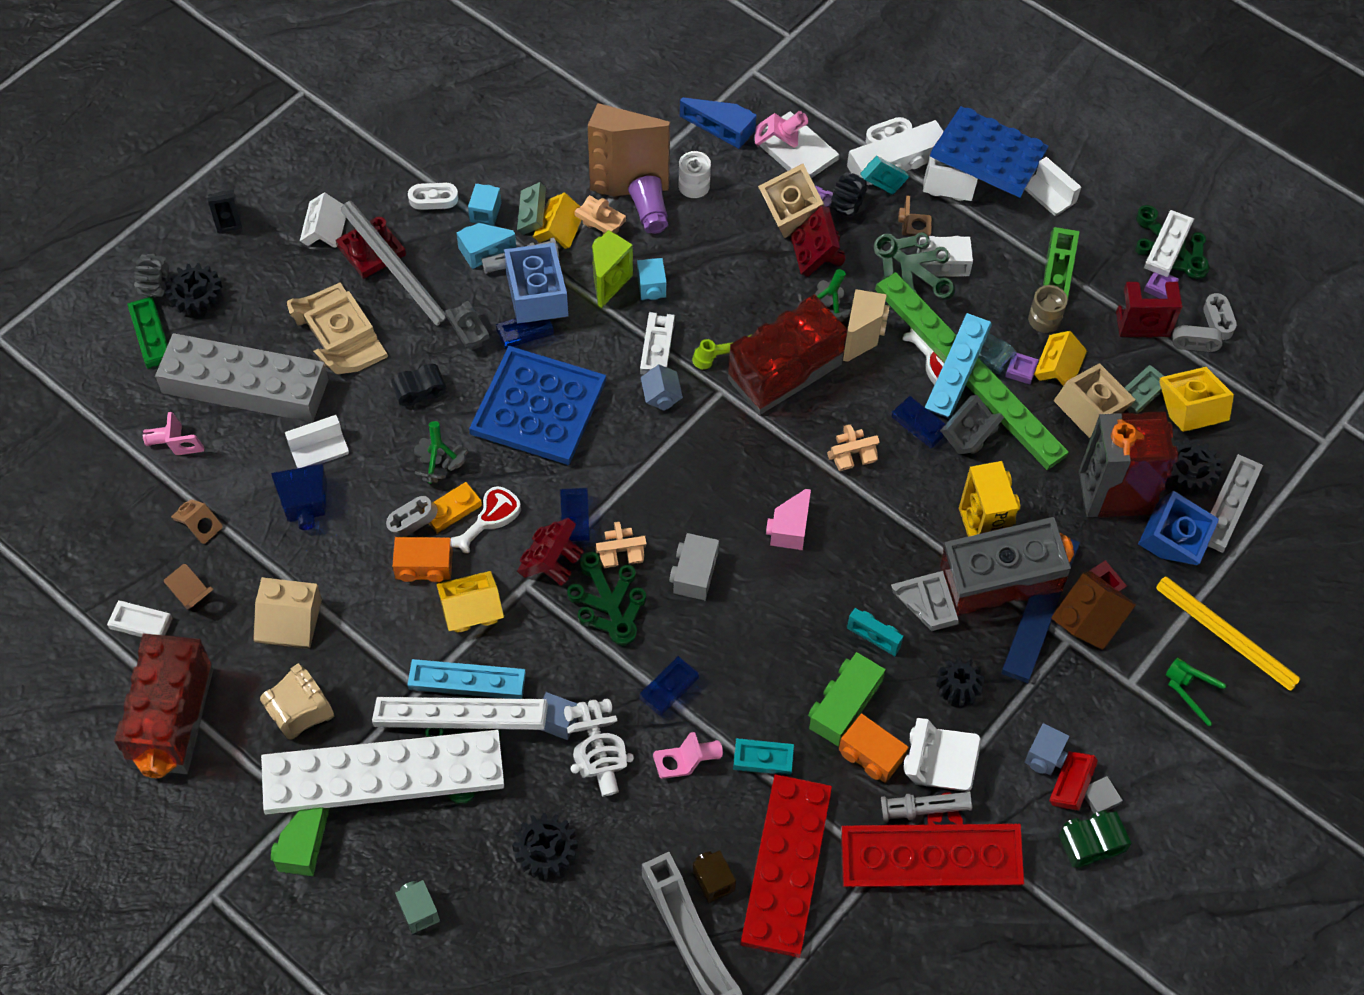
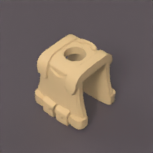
M299 663L290 668L291 671L271 690L265 691L260 697V701L272 719L276 721L284 736L290 740L297 737L304 730L324 721L328 722L335 717L331 705L308 671Z

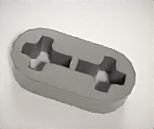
M1211 294L1207 297L1203 307L1209 328L1220 330L1222 340L1230 339L1237 326L1230 303L1222 294Z
M1182 325L1173 330V345L1179 349L1213 352L1222 347V333L1215 328Z
M419 496L393 511L387 518V528L397 537L408 536L430 523L436 517L437 506L428 497Z

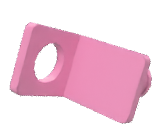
M798 111L788 120L775 113L756 126L755 144L759 146L775 135L790 146L797 147L798 130L808 124L806 114ZM768 125L767 132L761 136L763 129Z
M168 412L167 425L165 427L144 429L143 440L146 446L166 443L176 456L204 452V446L196 435L181 436L182 425L173 412ZM184 442H188V443L194 444L195 446H193V447H184V446H181L180 444H181V443H184Z
M691 732L679 748L655 751L653 758L659 777L665 779L691 775L700 761L721 759L723 749L718 740L698 743L695 732ZM667 756L674 758L678 765L677 769L669 770L664 767L663 758Z

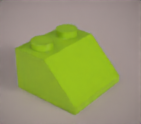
M607 230L602 237H597L592 245L594 283L597 304L601 308L633 276V245L610 230Z

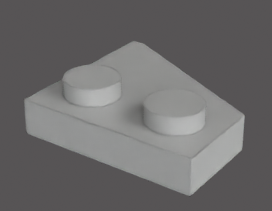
M943 571L891 584L892 592L931 631L959 624Z

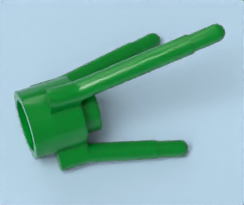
M1178 657L1166 673V676L1171 679L1168 685L1179 693L1207 726H1211L1212 722L1181 685L1188 686L1195 676L1222 689L1226 688V684L1193 668Z

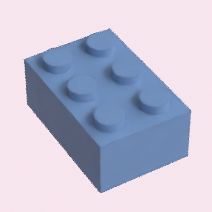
M555 243L504 249L506 275L517 324L567 317V291Z

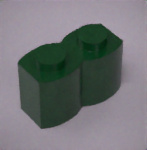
M1102 810L1094 813L1090 820L1081 821L1080 818H1075L1064 824L1059 838L1073 868L1085 866L1101 859L1111 858L1128 851L1132 843L1117 811L1108 813L1107 810Z

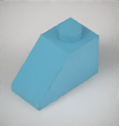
M477 223L473 226L465 227L456 233L458 248L472 269L482 265L481 258L502 254L504 249L517 248L516 235L513 230Z

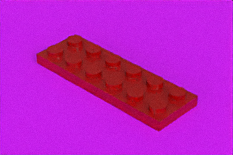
M774 774L740 946L800 958L832 786Z
M1021 824L841 826L843 887L1024 885Z

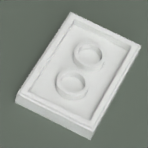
M790 111L782 116V118L788 120L794 114ZM768 126L763 129L761 136L767 132ZM803 126L798 130V146L795 148L775 135L759 145L787 171L804 164L811 178L839 160V154L808 126Z

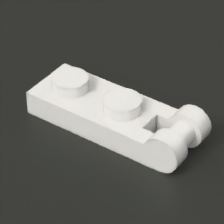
M649 312L640 374H646L658 364L668 367L675 315L657 316V313Z

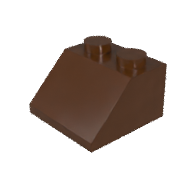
M1089 571L1081 575L1051 619L1072 635L1103 650L1137 604L1095 573Z

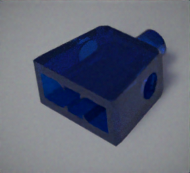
M323 464L271 473L287 521L298 520V527L301 530L314 528V517L326 514L327 477Z

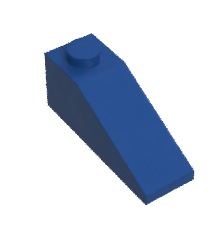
M682 98L680 100L681 118L738 149L755 132L756 114L752 113L749 109L733 103Z

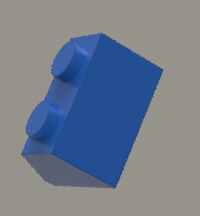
M1172 491L1158 500L1138 545L1159 558L1198 565L1219 519L1175 491Z

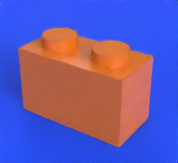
M395 537L392 565L395 579L405 582L415 580H429L431 582L451 580L453 555L451 538Z
M862 713L843 735L839 745V751H841L842 756L851 763H858L871 778L875 780L880 779L885 784L905 760L909 748Z

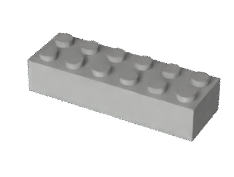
M175 333L171 336L155 375L163 394L312 423L329 380L325 363L321 361Z

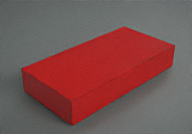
M1068 751L1049 800L1052 806L1080 810L1098 762L1095 755Z

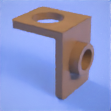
M906 196L904 208H899L898 223H902V235L915 236L917 233L923 232L931 236V216L910 214V196ZM914 221H922L926 227L923 230H916L911 224Z
M192 499L182 504L178 511L171 516L174 521L186 524L202 544L210 540L223 527L205 503ZM202 518H209L212 523L211 529L207 533H201L198 530V522Z
M186 564L181 565L164 579L166 586L186 609L194 606L213 590L211 586L206 588Z

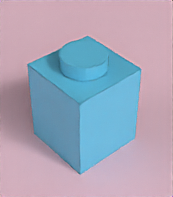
M475 184L468 205L470 222L495 225L501 206L500 188L491 185Z
M663 258L637 260V277L641 300L666 298V277Z

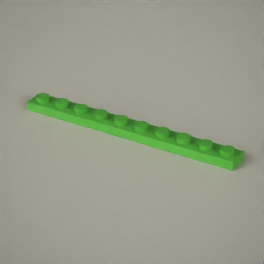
M896 272L877 283L876 292L886 294L885 301L945 363L957 335ZM977 358L966 386L975 395H978L993 414L1001 413L1004 419L1001 423L1046 470H1049L1065 459L1069 453L1067 449L990 369Z

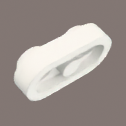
M898 117L871 126L866 133V144L912 129V124L909 120Z
M450 183L416 184L409 189L408 199L410 205L415 209H447L457 204L458 191Z

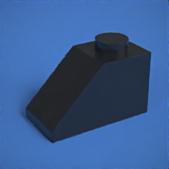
M234 190L209 194L207 199L217 233L242 229Z

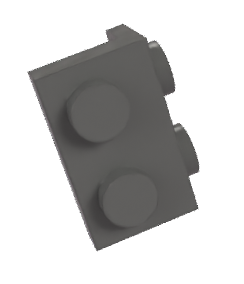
M973 395L967 399L940 431L958 454H973L984 446L983 442L988 436L998 430V424L1004 417L1001 413L991 414L978 395Z

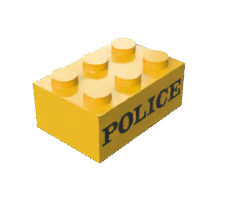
M1002 461L969 468L959 505V511L968 537L1012 527L1016 523V514L1020 510V501L1018 495L1013 494L1011 474L1009 471H1005Z

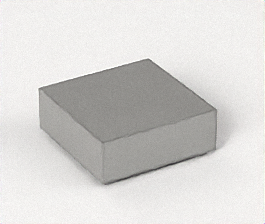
M1108 776L1089 784L1084 797L1093 813L1102 810L1108 811L1120 805L1123 801Z

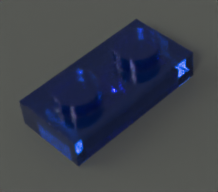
M515 318L496 324V331L505 349L508 346H517L554 334L553 326L549 319L517 324Z
M911 396L892 411L891 417L928 447L932 448L944 437L940 430L946 424Z
M587 488L560 489L561 520L569 518L576 523L569 540L590 541Z
M677 656L639 694V699L661 716L699 679V673Z

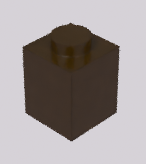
M720 850L714 853L711 851L705 852L695 859L692 873L708 904L735 891L736 880Z

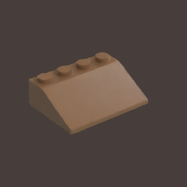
M597 103L588 123L590 190L610 196L630 195L628 187L634 180L644 176H656L662 181V191H667L669 189L670 122Z

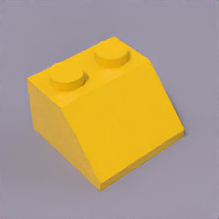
M1207 367L1160 377L1159 383L1169 417L1183 432L1230 420L1234 394Z
M491 571L436 584L448 631L464 632L473 625H492L498 622V619L504 618L497 585Z

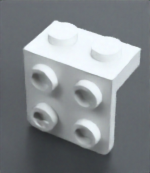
M917 718L916 726L910 732L911 749L910 754L904 760L905 774L916 785L965 792L970 791L981 746L979 735L936 729L928 719Z

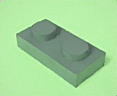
M541 182L521 190L517 230L522 235L543 227L546 187Z
M1151 365L1145 368L1125 387L1136 399L1126 409L1133 416H1136L1162 392L1159 380L1164 375Z

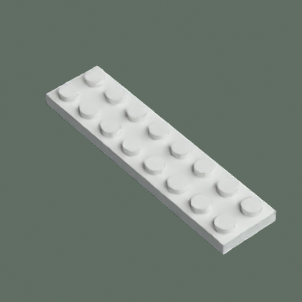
M498 730L261 755L263 810L265 815L320 807L330 808L504 788Z

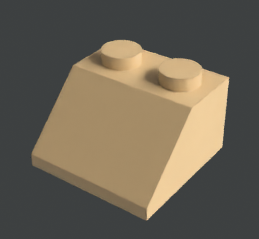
M804 164L758 186L784 238L790 236L820 206H825Z
M855 289L843 361L848 362L877 346L879 335H885L890 307L885 305L886 294Z
M1099 363L1068 380L1054 399V402L1090 438L1099 414H1122L1136 399Z
M262 577L255 602L254 642L310 649L322 601L318 585Z

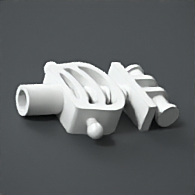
M604 699L602 702L590 700L588 707L585 702H579L577 706H566L564 709L567 721H572L574 718L579 719L578 723L567 727L568 733L588 730V736H590L575 747L573 757L576 764L571 766V772L578 773L580 771L582 778L597 776L602 797L619 792L614 772L627 767V762L634 760L633 754H626L625 744L619 736L610 733L600 734L599 727L610 726L617 722L616 715L602 717V713L610 714L612 712V704L609 699ZM590 743L592 751L586 754V746ZM592 756H595V762L590 764V758Z

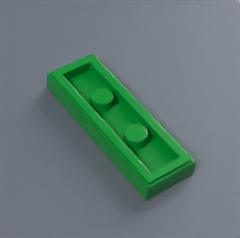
M153 297L127 303L147 369L160 365L168 345Z

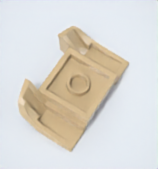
M341 283L313 295L299 299L292 298L287 301L289 313L294 318L297 326L307 323L323 349L314 350L319 360L324 362L325 367L330 368L334 373L358 372L388 357L377 339L373 326L349 291L346 292Z

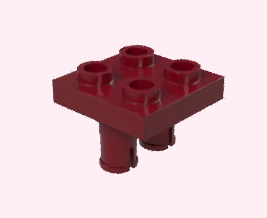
M820 206L791 234L801 275L809 277L824 262L836 266H841L845 262L844 251L838 250L840 249L839 232L835 230L830 208L826 206Z
M375 217L369 221L399 258L406 256L405 248L387 228L386 220L383 217ZM356 229L335 240L336 246L363 279L386 267L384 262Z
M566 518L558 522L555 521L548 526L540 527L532 537V540H534L533 544L521 556V565L517 572L524 578L544 572L560 586L565 584L569 579L567 576L571 575V571L567 570L556 560L560 554L571 563L577 562L581 557L579 554L583 553V549L569 540L576 523Z

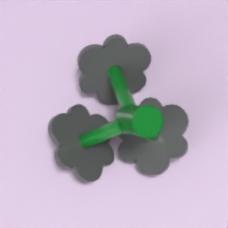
M837 269L829 283L824 280L820 281L817 285L818 290L812 300L799 293L800 302L798 306L800 310L808 306L814 308L813 305L820 301V305L824 308H828L831 305L834 306V310L824 311L823 318H830L831 322H842L846 317H849L851 309L839 308L840 299L844 295V290L840 285L846 273L841 269ZM814 308L813 318H816L818 313Z
M438 421L429 423L430 439L422 438L414 448L415 455L421 457L420 461L423 464L430 462L428 471H415V474L421 475L422 480L427 481L429 484L432 482L438 483V479L446 478V475L434 472L435 465L440 464L442 460L441 456L445 453L447 454V459L443 462L442 467L452 471L464 464L466 460L465 455L468 453V449L464 448L463 445L456 446L452 451L442 442L440 423Z

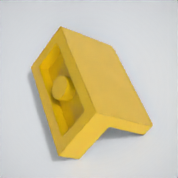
M565 192L550 198L544 209L543 227L535 230L533 238L541 243L554 237L565 249L570 248L581 222V219L575 216V210L581 206Z
M1071 331L1049 335L1034 375L1039 381L1057 378L1064 386L1068 380L1078 375L1087 352L1086 348Z

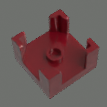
M1126 282L1124 287L1126 309L1118 306L1116 310L1119 336L1171 337L1182 309L1178 282L1165 283L1167 299H1142L1140 283Z

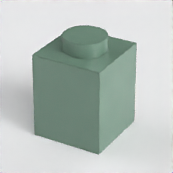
M424 880L418 883L416 881L406 883L400 888V891L395 892L412 934L440 922L438 912Z

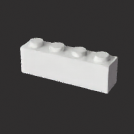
M934 120L850 150L847 167L851 174L860 175L867 164L877 155L905 171L917 169L928 163L931 151L943 134V130L937 121Z

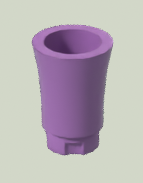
M644 176L634 180L629 185L628 192L635 203L641 224L644 225V230L647 233L654 234L664 231L668 226V215L662 194L661 179L656 176Z

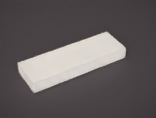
M1170 210L1145 263V269L1165 277L1169 276L1194 218Z

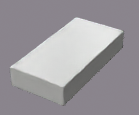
M118 600L107 625L112 630L162 642L173 618L170 613Z

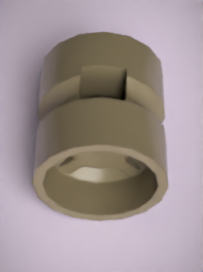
M1045 285L1035 292L1028 317L1030 325L1035 330L1051 333L1061 325L1068 301L1066 293L1061 288Z

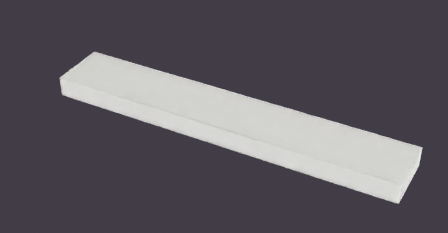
M377 697L372 723L374 727L544 730L548 703L546 699Z

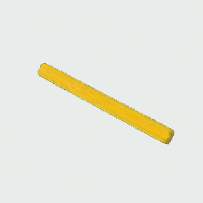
M1164 577L1160 580L1156 587L1159 592L1285 688L1292 690L1296 687L1300 677L1170 578Z

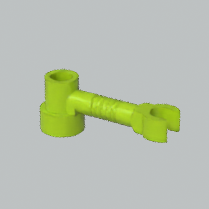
M749 335L738 342L715 345L712 340L704 339L695 350L692 362L699 369H708L712 366L716 355L740 352L757 335Z

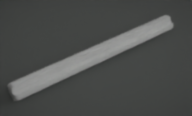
M352 201L346 202L341 207V212L433 323L439 325L447 318L446 313Z

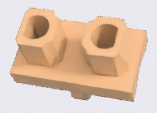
M589 195L584 204L575 210V216L583 220L584 225L589 228H597L602 231L603 235L607 230L617 234L619 228L626 221V216L609 207V202L604 198L597 200Z
M849 424L844 426V434L836 436L838 443L845 441L846 443L833 446L831 451L827 452L829 460L834 459L838 470L843 471L854 467L851 456L854 453L859 452L863 465L876 462L878 460L876 446L880 442L878 435L856 441L857 438L864 437L863 430L854 431L853 427Z
M614 522V530L604 532L606 540L614 538L616 540L596 543L595 551L600 555L604 569L618 566L616 552L627 551L629 564H638L644 561L645 536L623 539V537L633 536L632 528L621 529L620 522Z

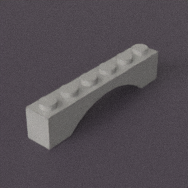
M670 852L643 863L642 878L701 995H743L711 943L690 898L683 877Z

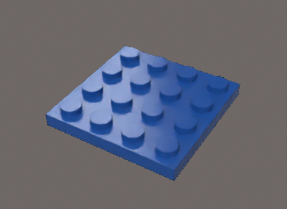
M960 106L933 147L930 157L1021 198L1039 165V161L1043 159L1049 146L1037 138H1031L1022 134L1015 128H1008L993 118H986L977 114L971 108Z
M508 346L469 428L470 435L570 465L604 388L606 375Z

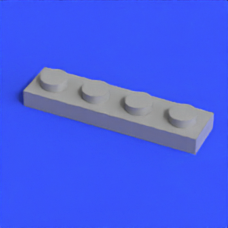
M1239 454L1237 455L1210 513L1217 517L1219 521L1208 547L1222 553L1224 552L1263 467L1262 464Z

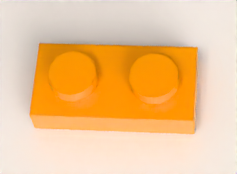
M465 482L434 501L438 511L436 517L429 525L438 534L481 507V499Z

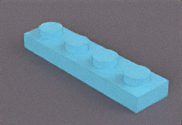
M968 313L966 314L926 403L925 409L927 411L951 419L992 327L990 321Z
M412 659L408 689L522 699L526 672L525 669Z

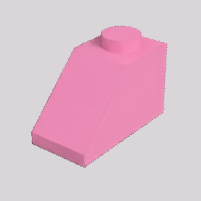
M805 489L775 508L774 519L768 518L766 535H771L770 546L803 550L811 490Z

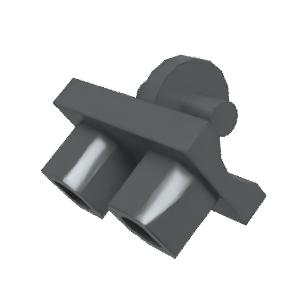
M469 301L464 302L457 308L445 310L448 320L466 349L468 348L470 351L483 346V341L490 339L488 331Z

